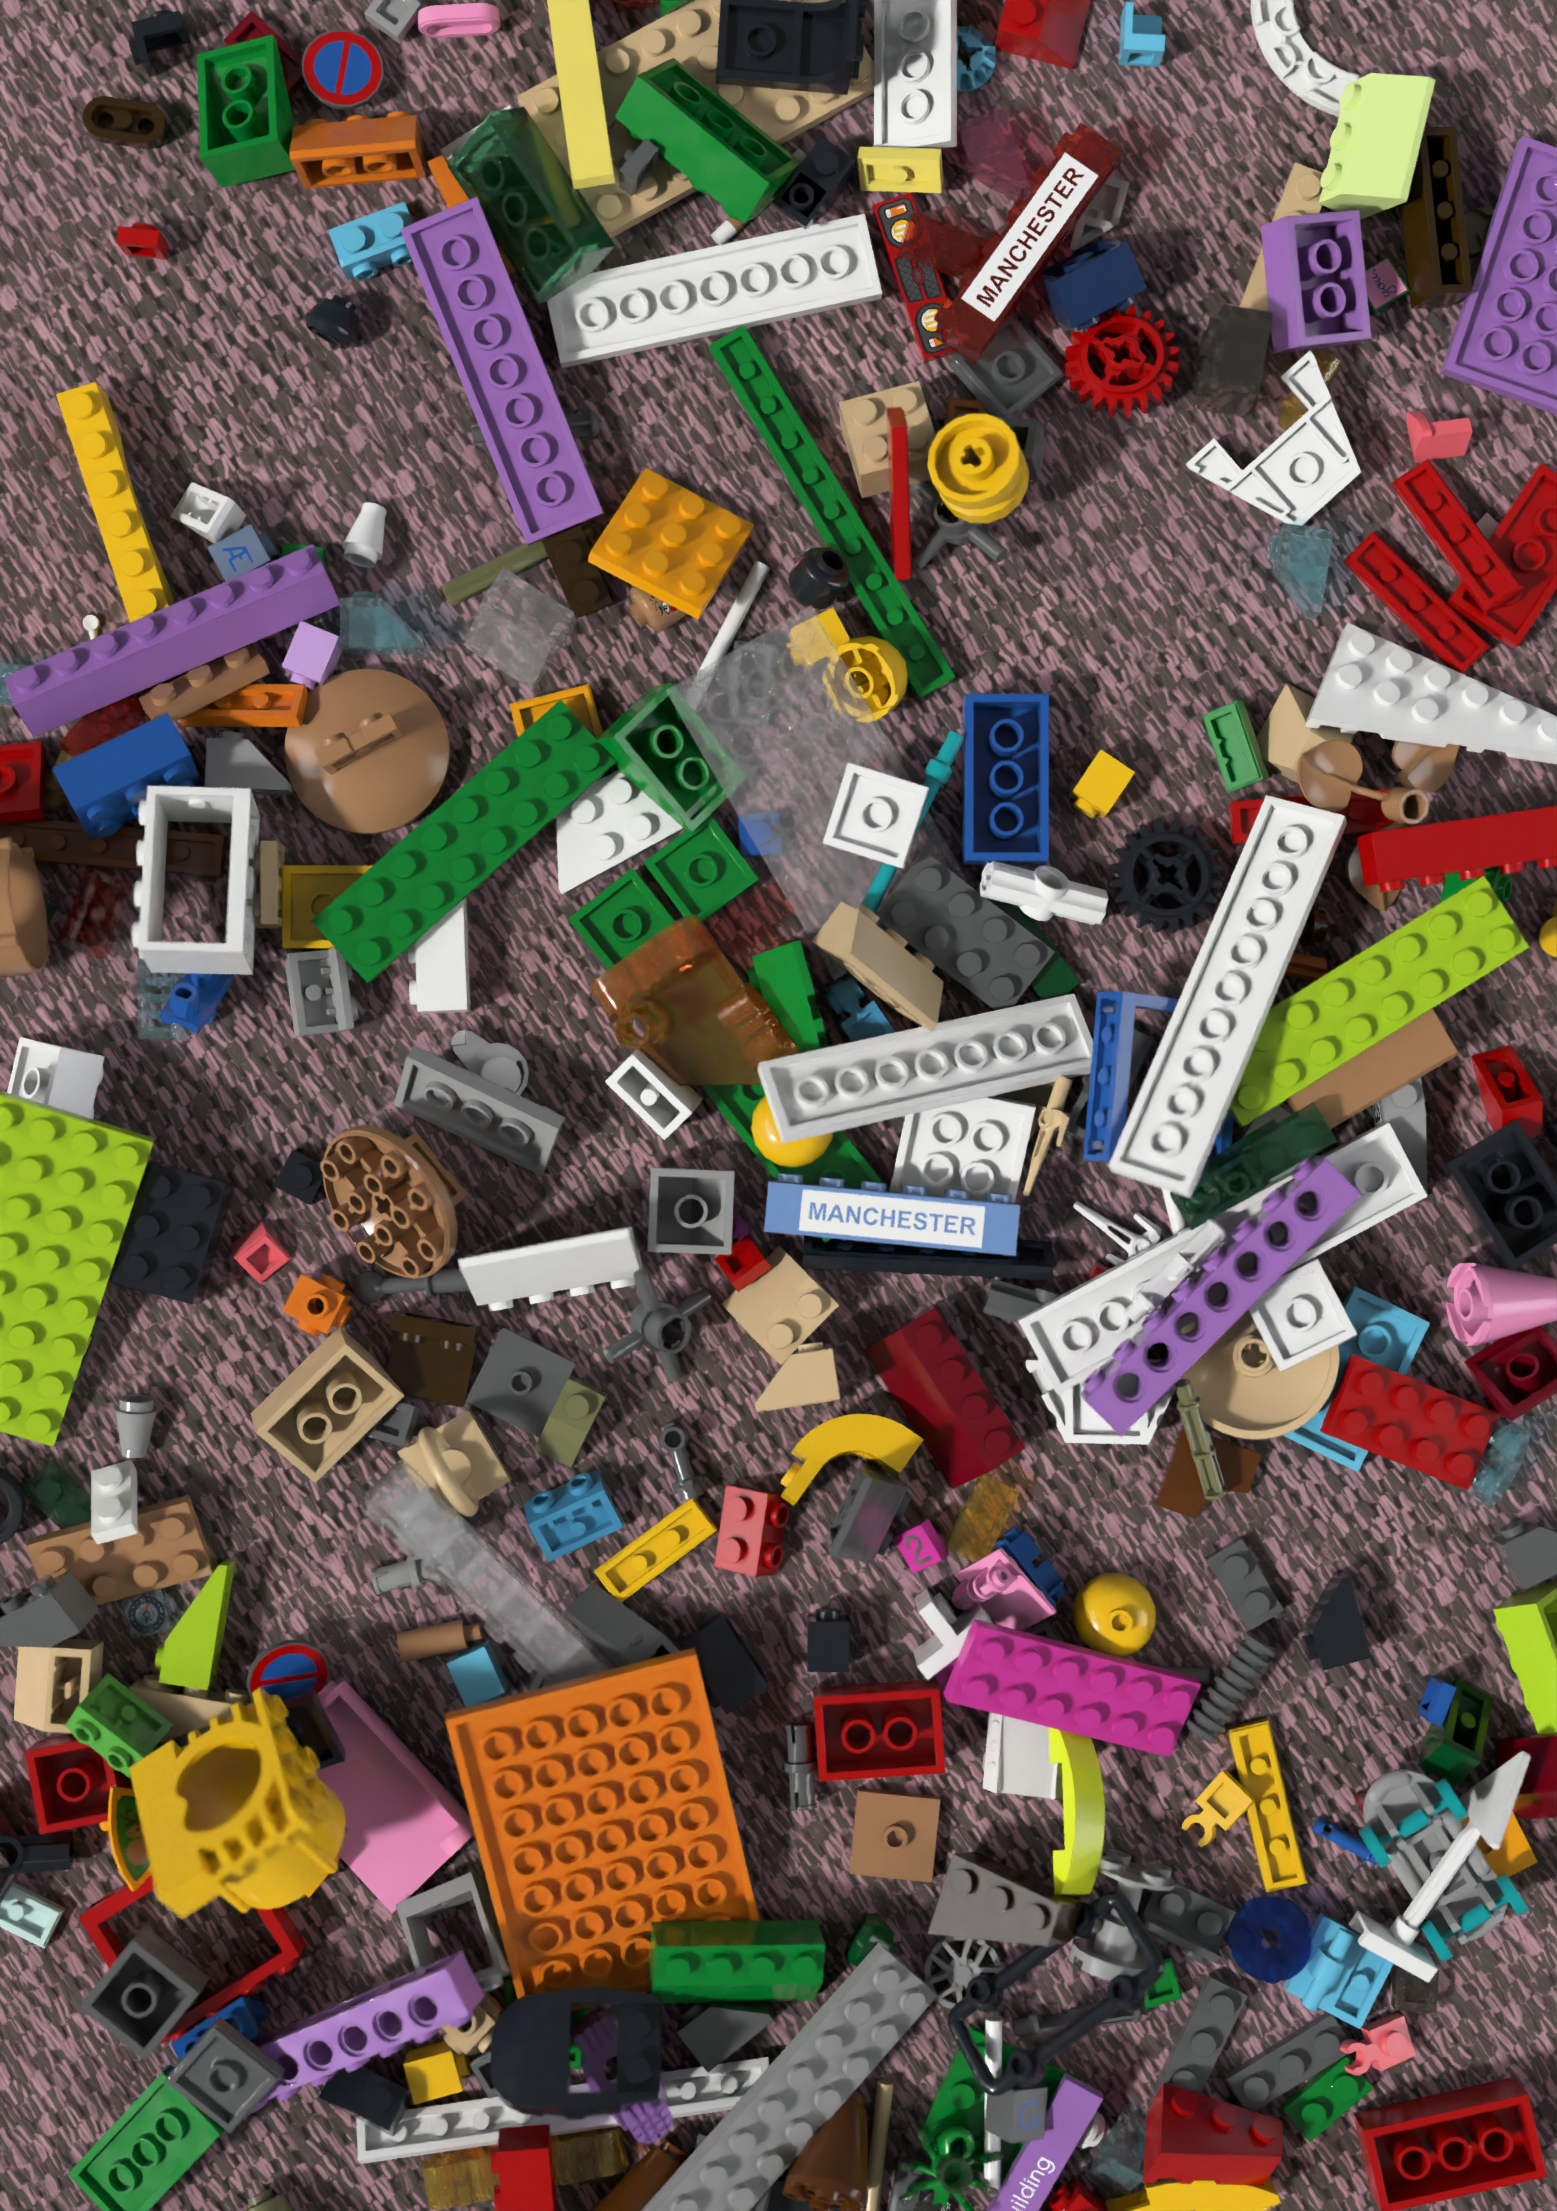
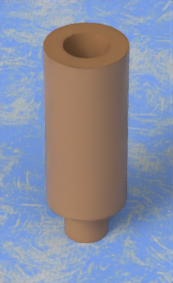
M464 1619L397 1633L398 1650L403 1663L469 1649V1642L483 1639L481 1624L466 1625Z

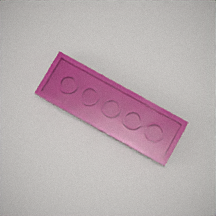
M973 1619L943 1694L946 1700L951 1703L1170 1757L1201 1683L1195 1676Z

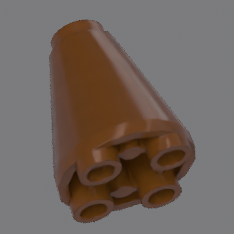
M853 2092L835 2114L809 2139L796 2157L786 2176L782 2193L784 2196L798 2201L810 2200L808 2208L812 2211H833L834 2208H838L840 2211H866L868 2203L867 2109L864 2107L866 2098L863 2095Z
M664 2138L659 2146L654 2145L593 2207L592 2211H642L691 2154L667 2138Z

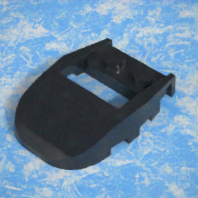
M591 1986L527 1995L515 2000L502 2012L492 2034L491 2078L498 2097L506 2106L519 2113L541 2117L544 2114L566 2117V2120H584L586 2116L627 2112V2106L651 2102L653 2107L661 2106L662 1999L657 1995ZM571 2005H618L617 2092L570 2093Z

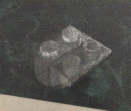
M503 568L481 601L463 646L534 691L577 624V620L573 611Z

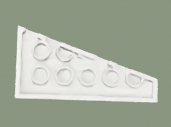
M1347 623L1341 633L1304 727L1319 729L1321 725L1339 727L1340 732L1356 734L1358 730L1379 733L1382 739L1444 748L1447 744L1466 746L1467 751L1482 753L1484 749L1501 751L1511 758L1557 764V716L1350 623Z

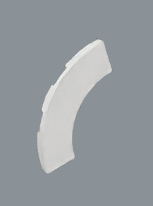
M1251 0V16L1256 38L1264 57L1275 74L1293 93L1319 110L1339 117L1341 94L1346 85L1359 79L1360 75L1334 66L1309 48L1300 34V26L1295 14L1293 0Z

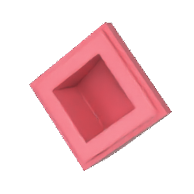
M263 1221L258 1222L230 1245L234 1259L259 1284H262L292 1259Z

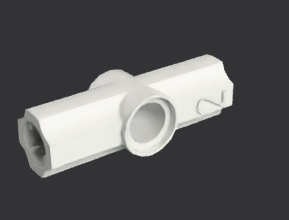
M996 861L987 862L982 872L979 886L980 896L1017 905L1027 916L1038 921H1047L1053 915L1095 925L1096 923L1100 924L1106 914L1107 890L1069 881L1061 871L1051 866L1042 865L1038 866L1035 871Z

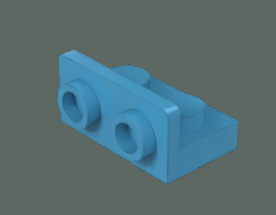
M598 1469L589 1473L578 1474L568 1483L551 1491L539 1492L531 1500L524 1503L528 1526L548 1562L624 1527Z

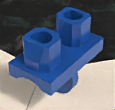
M186 973L180 984H175L169 993V1000L159 1013L161 1022L180 1024L191 1032L199 1034L204 1025L212 1023L217 1015L216 1007L233 983L232 974Z

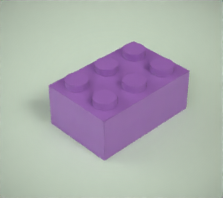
M1359 210L1286 216L1261 226L1273 354L1343 347L1372 339Z

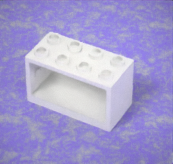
M147 786V800H140L139 822L140 825H145L144 840H138L137 864L138 866H143L142 881H136L134 888L135 906L141 907L140 922H134L132 926L133 947L138 948L140 959H144L151 973L253 975L255 939L253 900L254 894L257 893V876L254 875L253 859L255 851H259L260 814L251 788ZM168 821L232 823L226 943L161 942Z

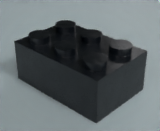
M148 1161L132 1207L112 1282L188 1304L202 1302L236 1183L162 1162Z

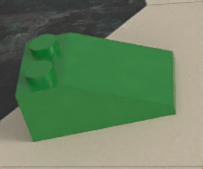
M274 35L197 54L200 159L221 187L225 188L295 170L290 160L289 152L293 126L295 124L278 45Z
M671 682L651 687L597 738V741L617 761L615 766L688 833L693 832L748 778Z

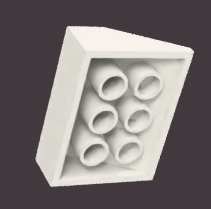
M635 1225L482 1253L459 1259L461 1272L477 1306L488 1304L489 1312L514 1307L513 1299L528 1296L530 1304L554 1300L553 1292L570 1289L571 1296H578L595 1292L594 1284L610 1282L612 1289L636 1285L633 1274L637 1270L643 1269Z

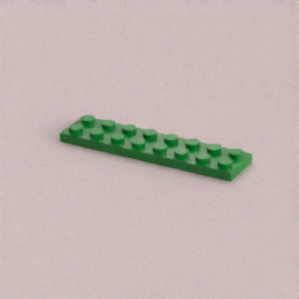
M559 700L313 918L311 922L362 978L370 984L453 908L469 896L615 766L617 761L570 709Z

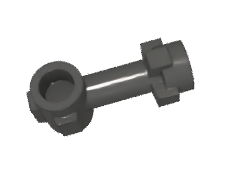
M674 1421L664 1424V1430L657 1440L660 1448L670 1452L678 1477V1481L672 1483L674 1493L679 1494L680 1501H685L703 1495L702 1486L705 1483L702 1474L694 1475L684 1445L686 1440L690 1438L688 1428H683Z

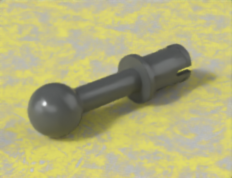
M460 1267L442 1268L428 1277L415 1279L403 1276L383 1278L378 1272L364 1271L356 1277L353 1283L355 1296L364 1303H375L384 1294L425 1291L427 1297L431 1299L435 1298L437 1294L470 1291Z

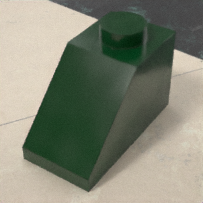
M1459 1679L1453 1682L1456 1691L1442 1727L1431 1723L1424 1736L1418 1763L1420 1768L1440 1779L1445 1778L1453 1786L1458 1784L1481 1763L1493 1701L1492 1697Z

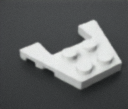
M1311 351L1307 352L1281 376L1282 381L1304 404L1308 412L1244 470H1241L1213 438L1186 463V466L1193 472L1296 530L1361 473L1327 386L1318 368L1317 361Z

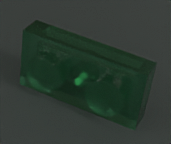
M55 1460L49 1461L21 1490L60 1529L91 1521V1495Z

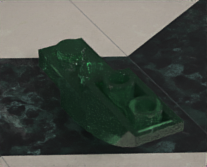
M1313 1102L1278 1123L1275 1119L1269 1121L1208 1161L1203 1167L1191 1198L1174 1192L1170 1193V1197L1189 1228L1193 1230L1206 1223L1208 1219H1213L1264 1190L1263 1183L1337 1142Z

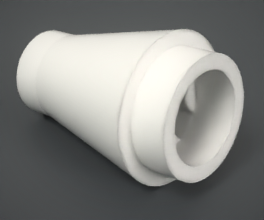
M371 502L363 503L359 516L342 544V547L345 549L343 557L348 562L360 567L373 568L377 560L382 559L384 523L387 513L384 507Z

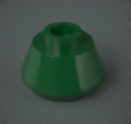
M866 1914L854 1930L844 1952L849 1965L857 1967L878 1942L892 1954L895 1953L897 1944L892 1942L894 1932L880 1914Z

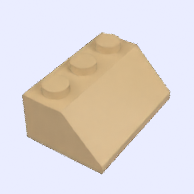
M841 902L811 942L893 1010L933 1031L938 1023L944 981L932 972L936 967L935 964L917 951L913 955L904 948L908 942L894 930L887 928L884 932L878 927L876 923L880 918L864 905L859 903L854 908Z
M337 1328L251 1412L255 1432L316 1483L404 1397V1393L364 1347L346 1331Z

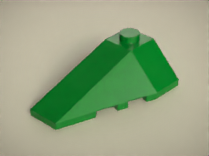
M797 940L752 956L754 966L746 968L752 991L761 990L763 1000L799 1053L827 1048L825 1029L819 1009L816 1007L815 992L801 941Z

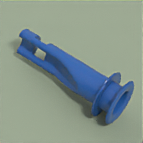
M1318 1816L1312 1829L1313 1832L1361 1857L1362 1865L1369 1861L1371 1863L1370 1869H1372L1377 1864L1363 1839ZM1325 1825L1332 1828L1329 1835L1322 1832Z

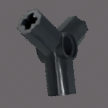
M0 1804V1847L5 1843H11L18 1852L17 1860L12 1866L5 1867L0 1863L1 1906L18 1873L72 1870L74 1841L73 1832L19 1835Z

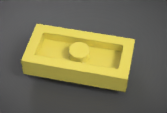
M859 147L857 163L860 191L942 193L944 178L941 149Z

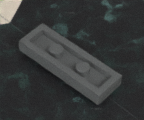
M1210 1973L1208 1974L1154 2084L1157 2091L1160 2090L1163 2083H1167L1201 2094L1248 1998L1246 1991Z
M1326 2012L1224 2076L1243 2108L1255 2112L1346 2056L1347 2054L1339 2049L1340 2043L1346 2040L1347 2037L1335 2017Z

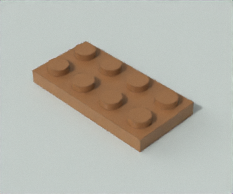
M189 1495L138 1508V1534L97 1545L91 1535L90 1521L28 1538L25 1545L38 1580L49 1574L55 1578L70 1570L96 1606L209 1576L214 1573L215 1567Z

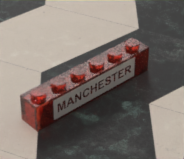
M1083 123L1079 124L1072 135L1068 132L1064 133L1054 148L1053 154L1056 156L1049 168L1042 165L1031 180L1029 187L1033 190L1025 201L1020 198L1017 199L1005 218L1009 222L1001 235L996 231L991 235L982 250V254L985 255L982 262L977 268L971 265L962 276L958 287L962 290L954 301L947 298L934 317V320L938 322L935 333L937 340L973 365L977 364L1116 169L1122 150Z

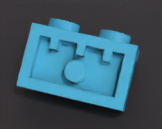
M405 201L328 230L339 258L340 266L347 280L355 278L357 281L367 280L375 276L381 267L392 263L394 266H404L413 262L400 229L413 224Z

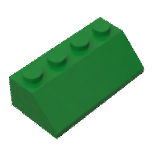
M675 58L637 75L615 115V118L625 125L629 135L640 141H644L646 138L659 149L658 157L662 162L680 170L690 179V183L695 189L704 194H709L722 205V209L728 216L735 220H741L744 224L765 210L801 165L798 159Z
M818 1921L652 1922L647 1994L660 1996L662 2003L813 2001L823 1983L825 1942Z

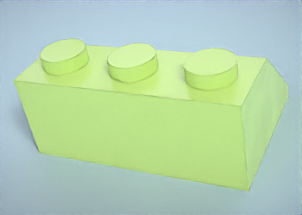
M1369 73L1346 85L1339 101L1341 110L1337 127L1330 138L1331 152L1328 165L1321 177L1320 185L1322 190L1318 204L1337 212L1359 210L1361 220L1407 202L1435 79L1424 76Z

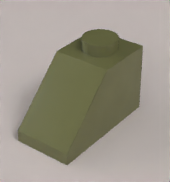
M571 1375L545 1424L535 1450L572 1467L608 1393Z

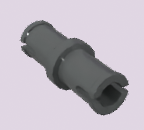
M802 1722L785 1724V1729L787 1730L788 1761L784 1762L785 1772L789 1773L790 1810H798V1807L799 1811L817 1808L815 1803L814 1771L818 1770L817 1760L813 1759L811 1722H805L804 1725H802Z

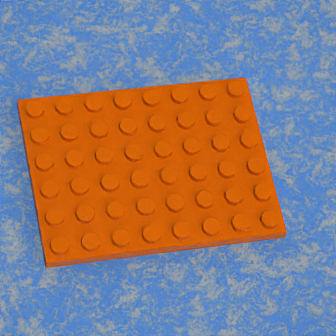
M695 1648L445 1713V1722L518 1999L538 1993L591 1986L637 1993L648 1990L652 1922L759 1920ZM596 2004L571 2005V2011L593 2006Z

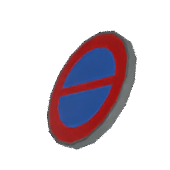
M332 29L319 34L307 45L302 57V78L309 93L320 103L334 109L352 110L366 105L378 94L384 80L383 60L377 47L366 36L352 30Z
M285 1640L271 1645L256 1657L249 1668L246 1683L253 1702L252 1692L259 1687L263 1688L270 1696L276 1694L281 1700L312 1689L317 1695L328 1684L330 1670L327 1658L318 1646L305 1640Z

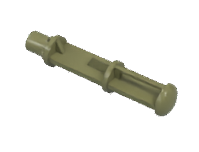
M1190 1379L1177 1381L1174 1384L1179 1399L1176 1407L1181 1415L1191 1448L1190 1453L1194 1459L1203 1488V1496L1208 1500L1221 1499L1227 1494L1228 1489L1222 1477L1215 1446L1212 1443L1209 1431L1204 1429L1198 1407L1202 1403L1201 1398L1194 1393Z

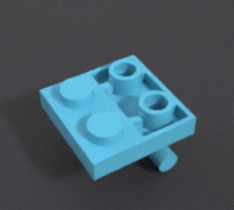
M1320 1912L1283 1987L1287 1992L1303 1999L1301 2004L1314 2012L1320 2008L1361 2029L1394 1963L1361 1946L1358 1942L1362 1935L1361 1933Z

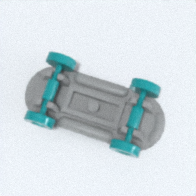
M1410 1769L1393 1770L1381 1775L1372 1783L1366 1793L1363 1805L1366 1826L1358 1830L1381 1869L1390 1864L1411 1898L1414 1899L1458 1834L1465 1828L1462 1819L1467 1817L1468 1813L1445 1778L1435 1782L1422 1772ZM1476 1844L1425 1917L1426 1921L1420 1924V1928L1440 1960L1444 1963L1454 1957L1445 1941L1457 1942L1463 1945L1466 1942L1485 1936L1499 1922L1505 1919L1504 1914L1508 1902L1518 1917L1530 1910L1506 1873L1497 1877Z

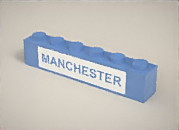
M778 1173V1181L769 1180L764 1232L1016 1256L1021 1205L1011 1203V1195L987 1193L986 1201L969 1199L970 1191L945 1189L944 1197L927 1195L928 1187L903 1185V1192L899 1193L886 1191V1183L861 1181V1189L844 1187L845 1179L820 1177L819 1185L803 1183V1175Z

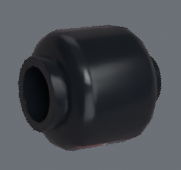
M814 547L802 555L791 570L788 581L795 599L801 605L814 609H827L834 604L845 590L850 575L847 562L838 551L829 547Z

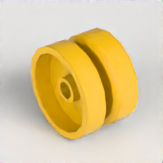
M967 414L949 422L937 433L929 448L928 469L936 490L939 492L946 507L956 517L969 523H991L1006 517L1020 505L1028 490L1029 469L1014 432L1003 420L988 414Z

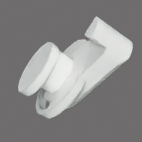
M462 1030L454 1034L451 1039L453 1051L468 1070L475 1072L478 1076L498 1086L511 1089L519 1096L522 1094L528 1083L529 1070L527 1061L520 1051L508 1044H490L472 1031ZM521 1061L524 1069V1078L521 1087L517 1091L522 1077L517 1062Z

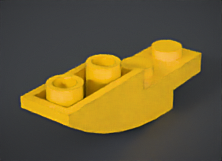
M1158 2178L1155 2183H1143L1145 2190L1105 2201L1108 2211H1269L1271 2206L1281 2204L1279 2195L1269 2179L1264 2186L1216 2185L1215 2180L1194 2179L1192 2184H1179L1178 2179Z

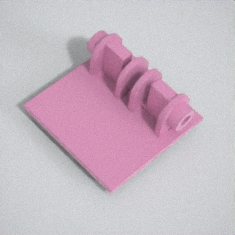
M1002 1548L995 1550L954 1575L960 1581V1584L953 1592V1605L958 1609L967 1611L972 1609L977 1603H980L997 1625L1022 1631L1056 1613V1609L1049 1603L1044 1593L1036 1588L1018 1567L1016 1561L1008 1556Z

